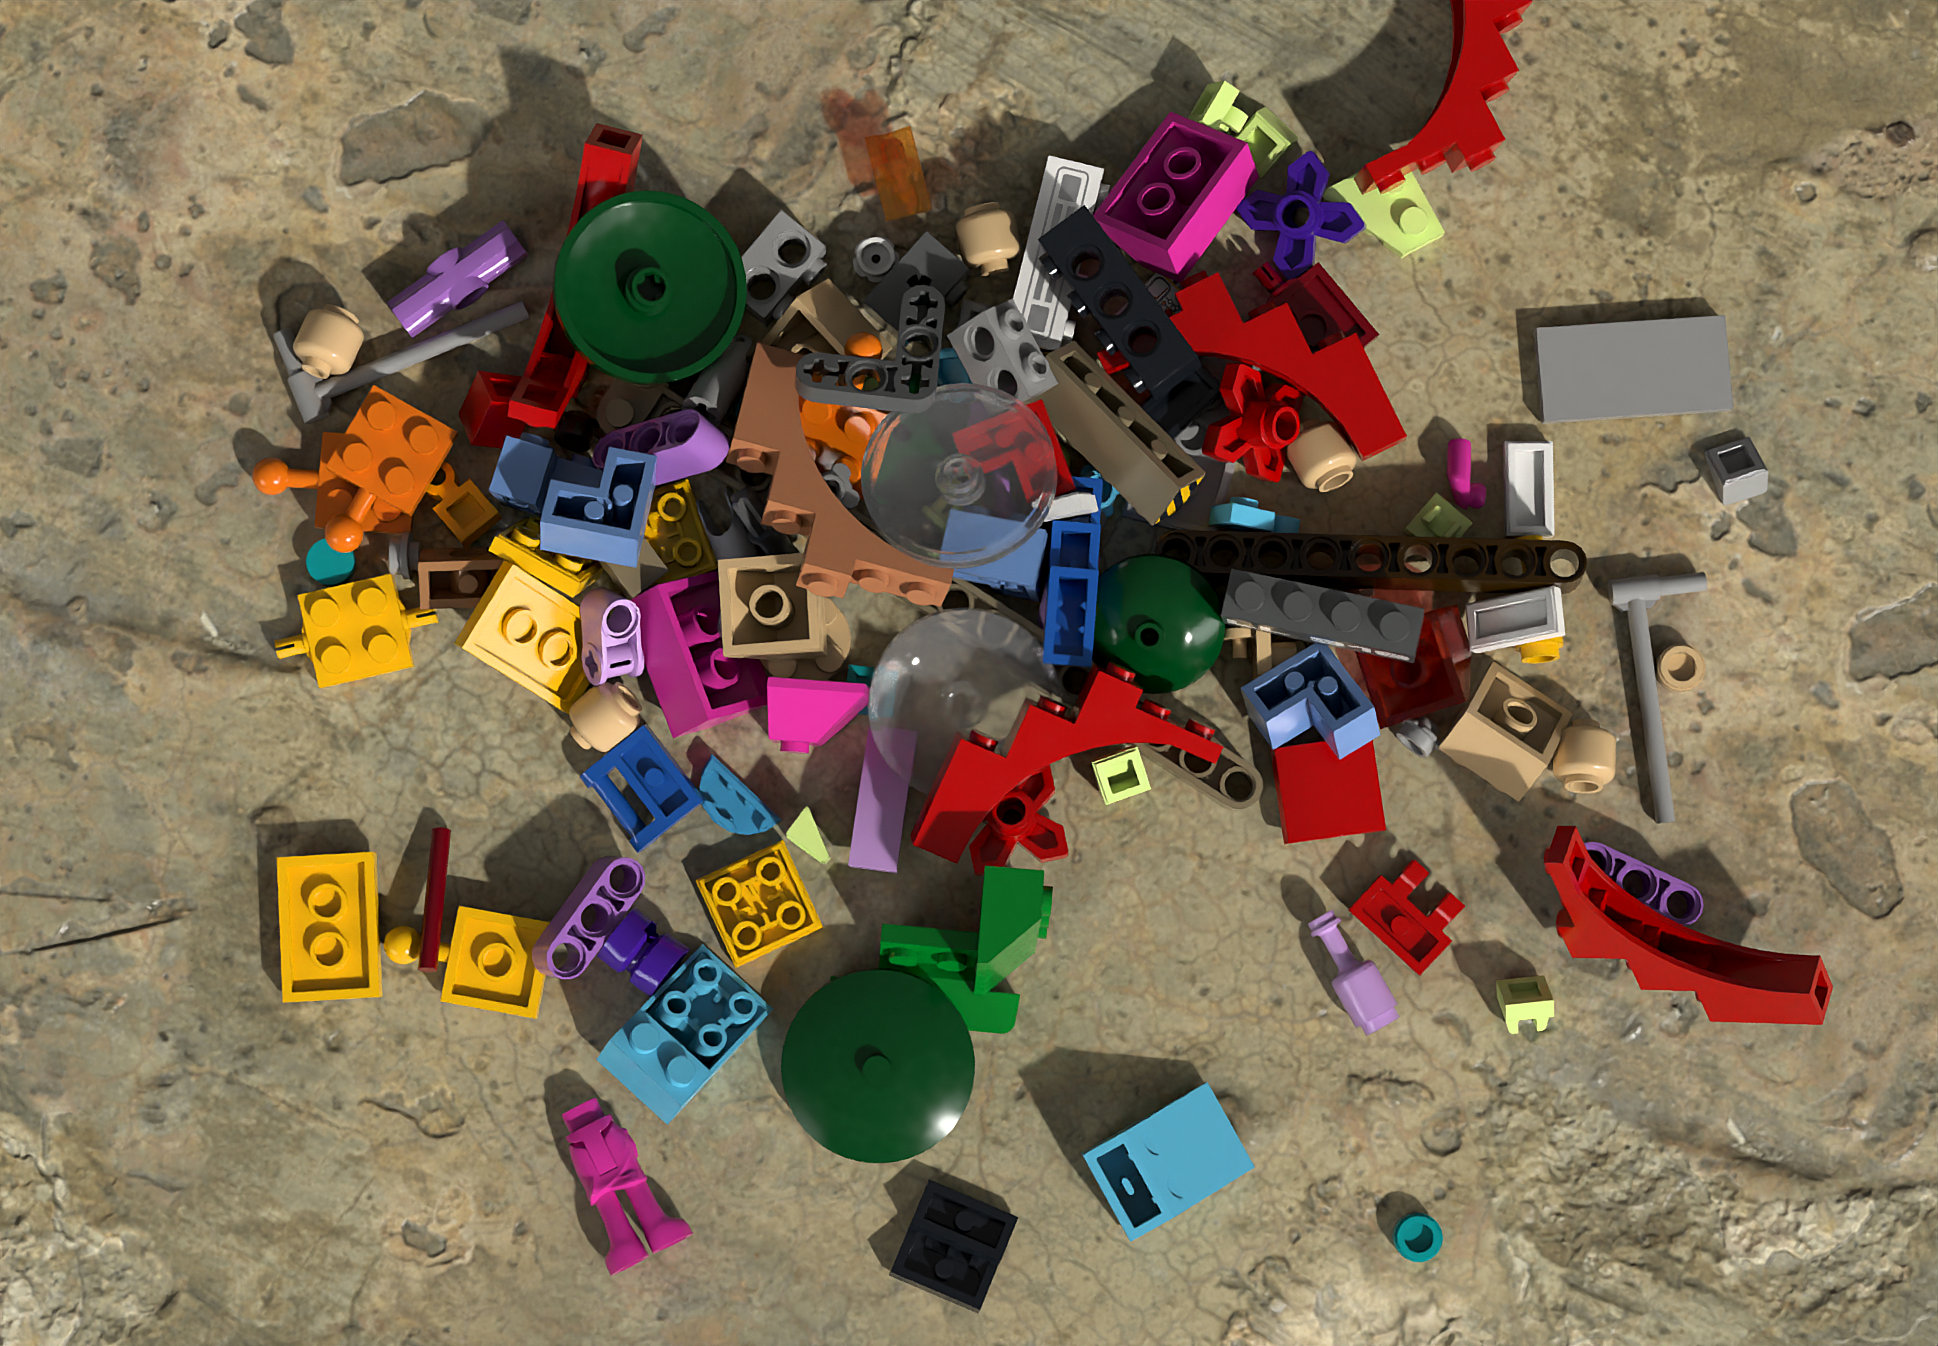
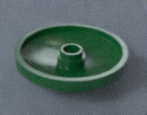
M647 190L634 191L612 197L592 208L576 223L564 240L558 253L553 272L552 292L556 315L564 334L574 349L588 363L604 374L627 383L664 385L681 381L699 373L725 351L736 335L744 315L747 283L743 261L735 242L725 227L711 213L684 197L662 191Z
M889 968L861 969L836 977L824 984L805 1001L797 1012L786 1034L782 1050L781 1075L783 1088L789 1106L797 1121L815 1141L826 1149L858 1162H898L912 1158L932 1148L953 1129L961 1118L970 1099L974 1084V1046L961 1013L953 1002L933 984L921 977L901 970Z

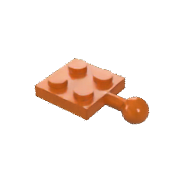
M869 332L855 333L845 343L844 355L873 359L882 358V345L879 339ZM813 373L812 381L821 382L823 377ZM866 375L858 376L852 381L855 387L862 390ZM799 395V411L803 433L808 449L820 474L830 471L833 465L837 463L845 464L851 471L849 480L853 490L858 492L860 499H866L872 494L896 412L808 401Z
M373 385L325 467L331 473L359 488L346 512L333 517L327 523L324 533L327 544L333 550L341 553H348L358 548L363 540L361 523L376 498L411 517L457 439L458 432Z
M323 432L319 470L289 468L284 461L275 457H267L260 460L252 472V480L255 487L266 495L280 494L287 487L317 489L314 526L316 529H325L327 523L333 517L346 512L359 489L325 468L345 433ZM376 498L361 523L363 532L402 535L403 532H412L414 513L410 517Z

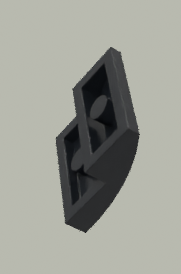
M929 1179L889 1276L975 1313H979L1018 1217Z

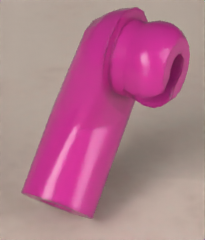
M1462 438L1452 439L1448 442L1446 475L1454 502L1465 510L1468 507L1480 509L1485 504L1486 487L1482 483H1470L1471 442Z

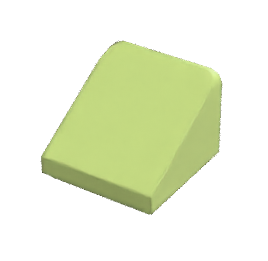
M1266 107L1256 111L1235 136V138L1248 143L1260 178L1299 139L1288 126Z
M1136 744L1091 760L1097 786L1105 805L1151 789Z
M806 806L786 832L787 838L821 864H827L831 858L812 812Z

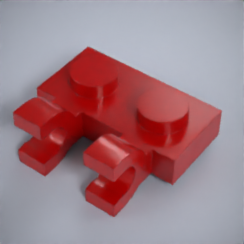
M1412 859L1392 883L1382 875H1379L1347 910L1417 975L1421 976L1452 942L1442 930L1462 911L1465 905L1452 893L1447 892L1426 917L1407 899L1408 895L1429 874L1423 866Z

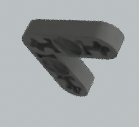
M916 285L904 293L901 303L895 361L821 352L807 354L798 361L796 366L795 388L799 395L808 401L903 413H921L928 410L933 405L936 395L945 301L940 291L931 286ZM918 305L928 306L926 325L916 324ZM913 341H921L929 345L932 351L925 356H914L906 350L905 346ZM813 372L823 373L821 382L812 381ZM911 372L921 373L919 394L909 393ZM839 374H844L843 386H837ZM868 375L875 378L879 386L871 391H864L855 387L852 381L858 376Z

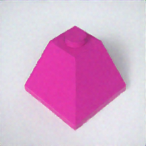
M768 677L769 740L773 743H781V752L809 754V745H824L852 721L863 708L873 702V692L866 684Z

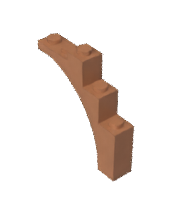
M757 342L726 462L738 465L747 472H764L772 475L761 524L771 526L784 534L807 536L796 586L806 588L811 593L821 597L836 596L843 598L849 583L860 585L861 588L869 592H886L905 597L917 605L941 607L950 588L954 568L904 554L867 529L844 507L817 469L803 433L799 411V393L795 388V373L798 361L804 355Z

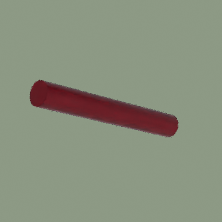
M442 827L433 828L431 834L418 970L422 972H437L451 839V830Z

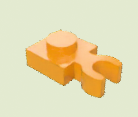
M443 461L440 467L446 475L445 481L436 486L430 484L426 494L432 499L442 500L432 509L460 543L467 548L499 522L502 517L470 478L459 486V478L455 470L448 462Z

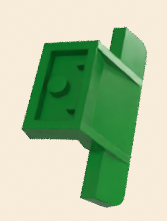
M882 923L879 968L908 972L933 984L953 1002L965 1020L969 1031L1005 1034L1015 1026L1020 994L989 991L984 996L974 995L979 933ZM830 976V981L835 979L836 976Z

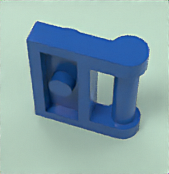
M648 724L642 725L580 775V779L588 789L591 787L595 789L632 839L629 840V843L637 853L650 846L662 834L705 801ZM615 768L619 770L655 817V820L648 826L644 824L609 778L608 774Z

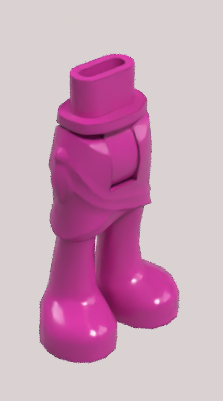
M597 1098L590 1099L561 1115L570 1132L565 1138L568 1143H571L568 1147L573 1166L586 1191V1197L590 1205H596L607 1230L610 1248L605 1257V1264L610 1276L624 1271L649 1257L644 1244L635 1233L615 1193L616 1190H625L652 1253L660 1252L693 1234L689 1224L683 1218L669 1217L659 1206L646 1180L648 1178L637 1160L638 1152L635 1142L628 1134L626 1128L620 1127L613 1121L611 1114L604 1115Z

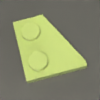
M1358 172L1325 189L1322 202L1351 203L1367 225L1363 232L1380 239L1383 246L1400 258L1443 237L1445 233L1412 172L1404 175L1406 179L1404 183L1384 194H1380L1376 188L1362 195L1354 181V177Z

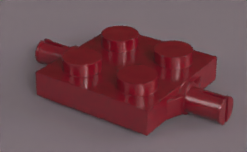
M1268 261L1253 272V276L1270 293L1266 303L1274 301L1277 307L1286 302L1288 303L1312 354L1319 351L1317 346L1319 341L1340 331H1343L1345 337L1356 333L1363 348L1367 347L1379 336L1375 328L1319 262L1302 276L1287 282L1282 280Z

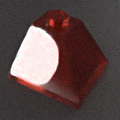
M1457 604L1424 613L1414 663L1355 651L1371 702L1375 707L1380 729L1467 702L1470 699L1472 651L1469 649V640Z

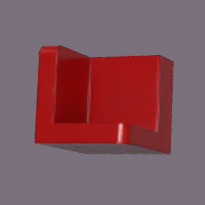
M478 370L459 411V418L471 445L502 449L506 435L517 439L520 438L526 423L522 420L507 417L509 401L522 379L521 376Z

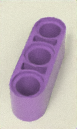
M685 409L606 434L595 446L592 461L603 472L609 447L657 456L655 486L716 468L727 456L730 440L725 433L698 411Z
M1584 843L1587 851L1596 855L1600 868L1622 889L1623 878L1629 871L1635 872L1643 880V890L1636 899L1646 906L1683 926L1694 923L1702 914L1704 906L1702 896L1691 884L1602 843ZM1673 892H1679L1687 902V910L1679 919L1670 915L1667 910V898Z
M604 856L592 864L532 949V960L540 973L559 979H573L586 969L645 885V873L638 861L628 857ZM619 865L624 873V882L618 890H614L609 879L612 870ZM591 904L596 912V920L589 929H585L581 922V914L584 908ZM563 943L567 949L568 957L565 964L557 969L553 964L552 954L555 948Z

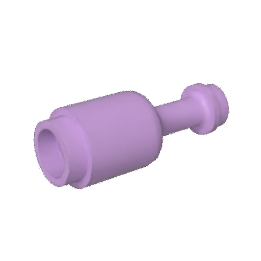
M1331 910L1308 923L1312 931L1310 934L1312 938L1317 935L1321 937L1336 963L1338 974L1331 982L1332 987L1356 1028L1361 1026L1367 1036L1400 1017L1394 1008L1398 1003L1375 963L1369 959L1365 961L1355 959L1337 928V924L1341 922L1340 917L1337 918L1334 911Z

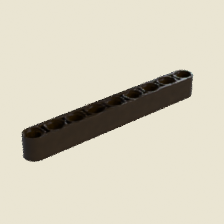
M1173 530L1161 535L1156 542L1154 550L1155 554L1164 555L1173 548L1185 550L1190 556L1186 562L1200 570L1213 585H1228L1232 568L1323 588L1520 593L1554 585L1561 589V594H1567L1578 587L1587 565L1586 554L1582 548L1574 542L1563 540ZM1226 549L1235 553L1238 559L1229 567H1220L1211 560L1213 554L1219 550ZM1267 551H1277L1284 556L1286 561L1282 566L1271 569L1262 565L1259 558ZM1316 552H1323L1331 556L1334 563L1327 569L1318 570L1310 566L1307 559ZM1370 553L1377 556L1382 565L1375 571H1365L1357 565L1356 559L1362 554ZM1411 555H1421L1428 560L1430 567L1424 572H1412L1406 567L1404 560ZM1461 556L1471 557L1478 564V570L1471 574L1460 573L1453 566V561ZM1511 557L1518 558L1524 562L1527 571L1521 575H1510L1503 569L1501 562ZM1556 559L1568 560L1574 566L1575 573L1568 577L1558 576L1551 569L1550 563Z

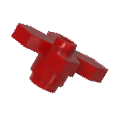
M1227 363L1219 390L1230 415L1208 425L1202 453L1217 461L1234 463L1242 456L1246 474L1261 481L1277 483L1280 481L1287 457L1283 447L1294 442L1300 431L1299 412L1304 394L1286 384L1272 383L1264 390L1259 371L1245 364Z
M1050 764L1020 782L985 816L982 822L986 826L969 845L975 875H984L985 866L1006 867L1017 844L1041 863L1063 859L1068 856L1064 827L1038 814L1055 793ZM1009 813H1016L1022 818L1017 824L1009 825L1003 823L1005 816Z

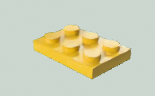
M504 560L454 644L570 715V707L584 694L590 684L584 673L581 659L583 641L580 607L514 564Z
M376 852L277 857L283 1003L383 997Z

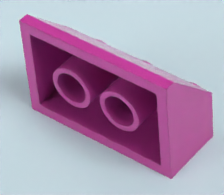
M1170 111L1093 214V217L1108 237L1142 267L1180 283L1185 279L1259 178L1248 143Z
M718 571L658 584L630 600L636 604L640 611L641 647L644 663L673 738L711 728L768 706V679L760 659L723 656L722 638L717 630L718 616L721 611Z

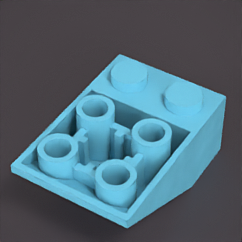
M702 944L608 1041L596 1060L668 1125L771 1013L773 1008Z
M1208 1082L1080 1152L1130 1242L1176 1217L1255 1168Z

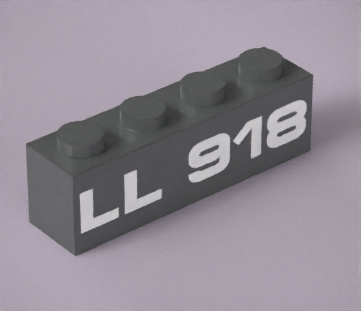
M1231 568L1221 618L1228 625L1414 663L1424 620V608Z

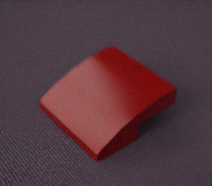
M1373 740L1340 760L1326 741L1280 747L1274 750L1270 749L1284 844L1386 830Z

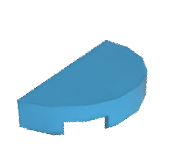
M710 756L701 772L699 790L705 799L702 803L703 808L714 823L730 833L749 836L767 832L782 821L715 756Z

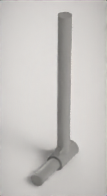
M520 301L351 369L345 374L336 375L326 380L315 377L302 369L303 361L298 358L293 350L295 337L291 328L280 330L273 336L290 377L287 381L304 423L312 424L329 416L333 405L331 398L529 319V315L523 301Z
M1705 572L1664 577L1650 574L1609 579L1607 582L1610 604L1621 612L1627 611L1656 824L1675 822L1646 609L1652 608L1656 601L1660 600V596L1706 591L1707 579Z

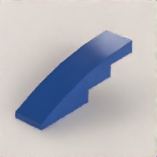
M1072 476L1077 488L1076 492H1086L1095 495L1098 511L1051 521L1042 663L1091 668L1099 575L1098 558L1103 479Z

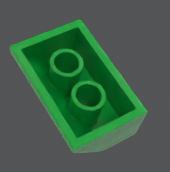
M985 866L974 995L984 996L1035 953L1037 938L1046 939L1049 917L1051 916L1053 886H1043L1044 870Z

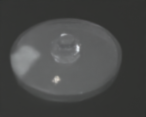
M957 383L937 386L933 405L924 412L903 413L891 411L885 416L867 444L861 467V486L872 522L891 546L929 566L950 569L971 568L992 563L1009 555L1025 544L1036 533L1053 504L1057 487V465L1053 445L1046 428L1036 414L1022 401L990 386Z
M967 607L951 608L928 614L898 633L887 645L875 665L870 680L867 700L869 724L874 741L880 754L895 774L916 790L928 795L957 730L967 735H970L972 729L984 732L999 741L996 747L1002 749L1025 697L1038 702L1040 696L1043 695L1062 703L1061 688L1053 664L1042 663L1043 647L1036 638L1024 627L1004 615L989 610Z

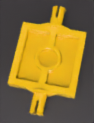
M390 573L297 595L303 618L302 634L275 639L274 643L275 648L294 645V647L276 651L279 659L307 653L314 665L318 686L322 689L415 667L410 646L411 628L439 623L438 614L419 618L420 615L437 612V609H420V607L407 610L399 598L395 577Z

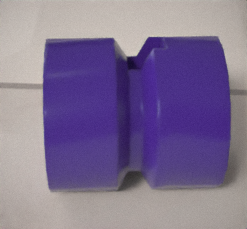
M635 907L609 936L598 952L597 957L618 973L627 970L630 973L629 982L651 998L676 970L688 953L689 948L669 933L661 935L656 933L657 923Z

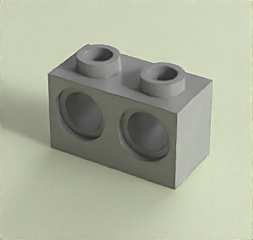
M782 210L741 257L747 283L745 310L765 327H768L774 318L777 321L795 300L793 296L804 282L811 286L827 267V263L823 261L827 256L825 245ZM790 244L800 245L806 250V254L798 263H785L779 257L785 246ZM759 280H768L776 287L774 294L766 300L754 299L749 294L751 286Z
M1013 299L983 311L947 334L991 418L1019 408L1059 384L1050 369L1047 359L1043 356L1031 334L1025 318L1018 310Z

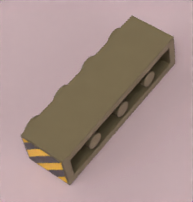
M1075 341L1048 353L1045 358L1059 384L1029 402L1033 403L1040 399L1044 401L1052 425L1067 439L1074 449L1079 451L1094 466L1101 477L1110 483L1133 506V509L1152 526L1179 511L1206 472Z

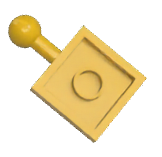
M458 906L451 944L440 942L438 961L447 963L440 1001L538 1019L546 975L540 973L534 966L532 949L550 922ZM409 926L393 928L388 932L384 940V951L387 957L397 964H408L419 958L421 936L414 928Z

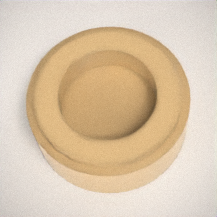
M1679 643L1667 647L1658 655L1655 662L1657 680L1664 688L1672 692H1685L1693 689L1702 681L1705 675L1706 666L1702 654L1695 647L1688 644Z

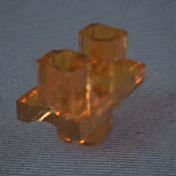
M911 126L886 134L864 137L885 221L888 222L931 211L932 206Z

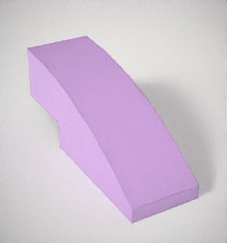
M869 725L848 863L849 867L897 873L917 731Z

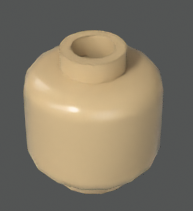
M998 202L979 204L964 210V217L956 224V235L962 262L967 267L980 268L982 276H991L1008 271L1010 269L1008 262L1013 261L1020 255L1022 247L1014 213L1010 210L1001 209V205Z
M331 304L324 305L322 309L310 310L293 343L295 354L303 361L302 369L321 379H327L330 374L341 375L347 373L352 367L364 340L363 332L357 325L359 322L358 318L348 310Z
M1311 419L1300 424L1297 438L1288 445L1286 451L1302 484L1307 488L1319 489L1323 493L1335 490L1347 483L1353 476L1352 469L1357 462V455L1340 426L1331 421L1320 423L1319 419Z
M605 682L602 685H594L570 707V718L573 726L570 727V733L575 741L584 749L589 750L593 747L600 752L608 753L639 728V713L642 711L641 705L635 695L620 682H616L614 685L609 682Z
M1574 720L1571 722V727L1561 730L1562 738L1553 754V774L1557 780L1564 783L1568 791L1587 794L1599 792L1603 789L1604 784L1609 783L1615 777L1616 738L1610 731L1600 728V723L1596 720Z

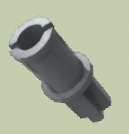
M746 486L740 491L734 492L731 496L732 508L747 527V537L751 543L758 544L766 556L800 553L786 534L778 532L771 526L761 524L765 504L753 488Z

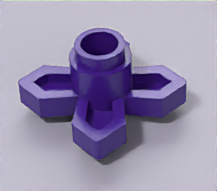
M1312 151L1306 152L1288 166L1287 193L1281 196L1257 189L1242 200L1236 208L1251 230L1280 231L1273 261L1287 280L1302 276L1315 265L1316 236L1346 244L1367 227L1365 221L1351 203L1322 202L1330 173L1319 157ZM1302 208L1308 209L1309 218L1303 226H1298L1294 219L1296 212Z

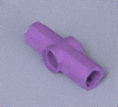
M502 220L463 249L461 247L453 248L438 257L427 268L425 276L394 296L387 304L413 338L452 309L458 311L474 303L488 290L490 282L521 262L528 254Z

